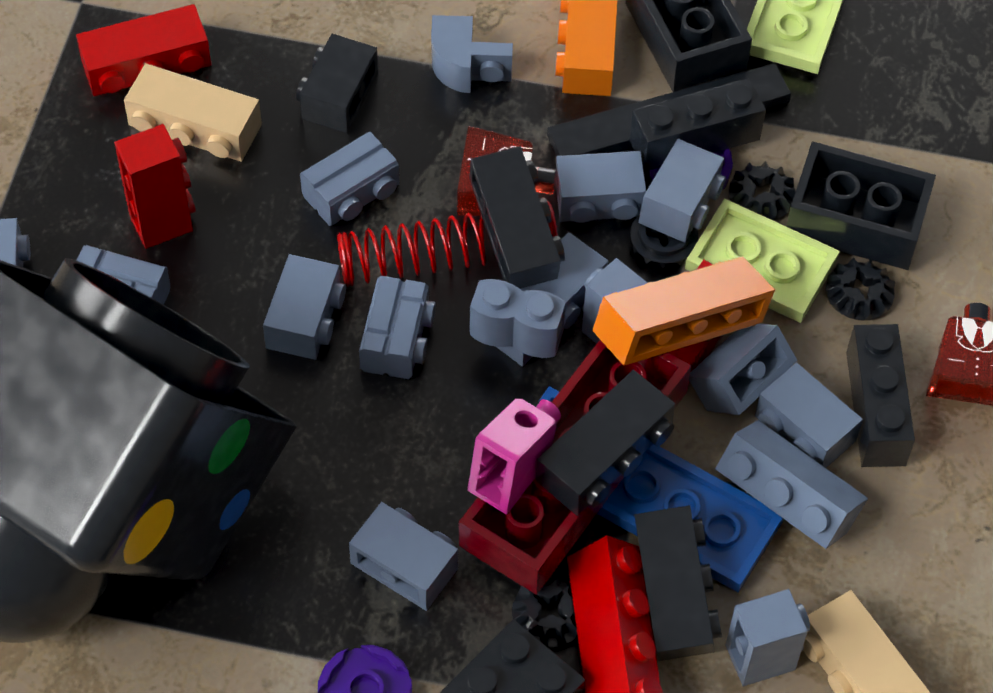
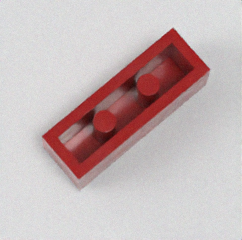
M195 4L76 34L81 61L93 97L132 87L145 63L178 74L194 72L200 68L211 66L208 39Z
M161 124L115 141L114 144L130 219L145 249L193 231L190 214L196 212V209L188 191V188H191L192 185L188 172L183 163L187 162V156L178 137L171 139L165 125Z

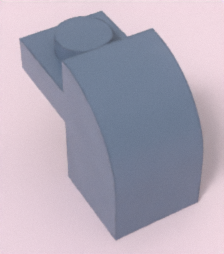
M432 15V68L437 78L443 84L456 91L470 93L471 80L486 82L512 80L513 43L473 42V16Z

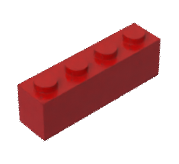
M606 535L567 557L582 672L585 679V693H663L659 679L656 646L653 640L649 613L650 606L646 594L640 548L637 545Z

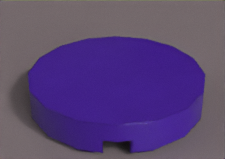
M361 645V648H354L350 651L347 648L338 652L324 666L318 680V693H412V680L405 663L392 651L375 645Z

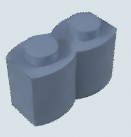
M495 279L479 280L470 305V335L486 345L496 347L514 346L520 352L533 357H555L564 331L566 302L549 292L539 290L521 291L518 287L505 281Z

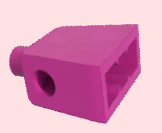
M514 399L476 437L467 491L507 515L535 479L537 459L553 444L556 424L561 419V413L557 406L545 399L539 400L535 406L523 399Z

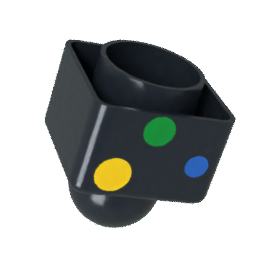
M69 258L63 260L53 278L0 260V642L25 643L52 637L70 628L96 605L114 575L179 580H197L205 577L213 568L297 428V425L289 418L239 386L250 365L226 344L139 290L96 268Z

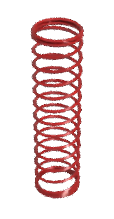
M547 201L552 218L551 223H548L552 237L558 235L552 205ZM467 213L463 222V234L458 220L451 215L447 222V239L441 222L437 218H434L431 222L430 240L425 226L418 220L414 227V246L408 228L405 224L401 223L397 233V248L391 230L385 225L381 231V254L373 231L367 228L364 236L365 259L356 233L350 231L347 237L345 232L342 234L339 232L337 240L344 283L347 287L354 285L352 236L358 250L366 283H370L369 234L375 248L381 276H387L385 231L392 246L399 277L402 279L404 277L401 242L402 228L409 244L415 273L419 276V226L426 242L432 272L436 273L435 222L443 240L449 269L453 270L451 251L452 220L459 235L465 266L469 268L467 243L468 217L474 227L482 264L485 266L484 221L482 215L480 216L478 229L474 217Z

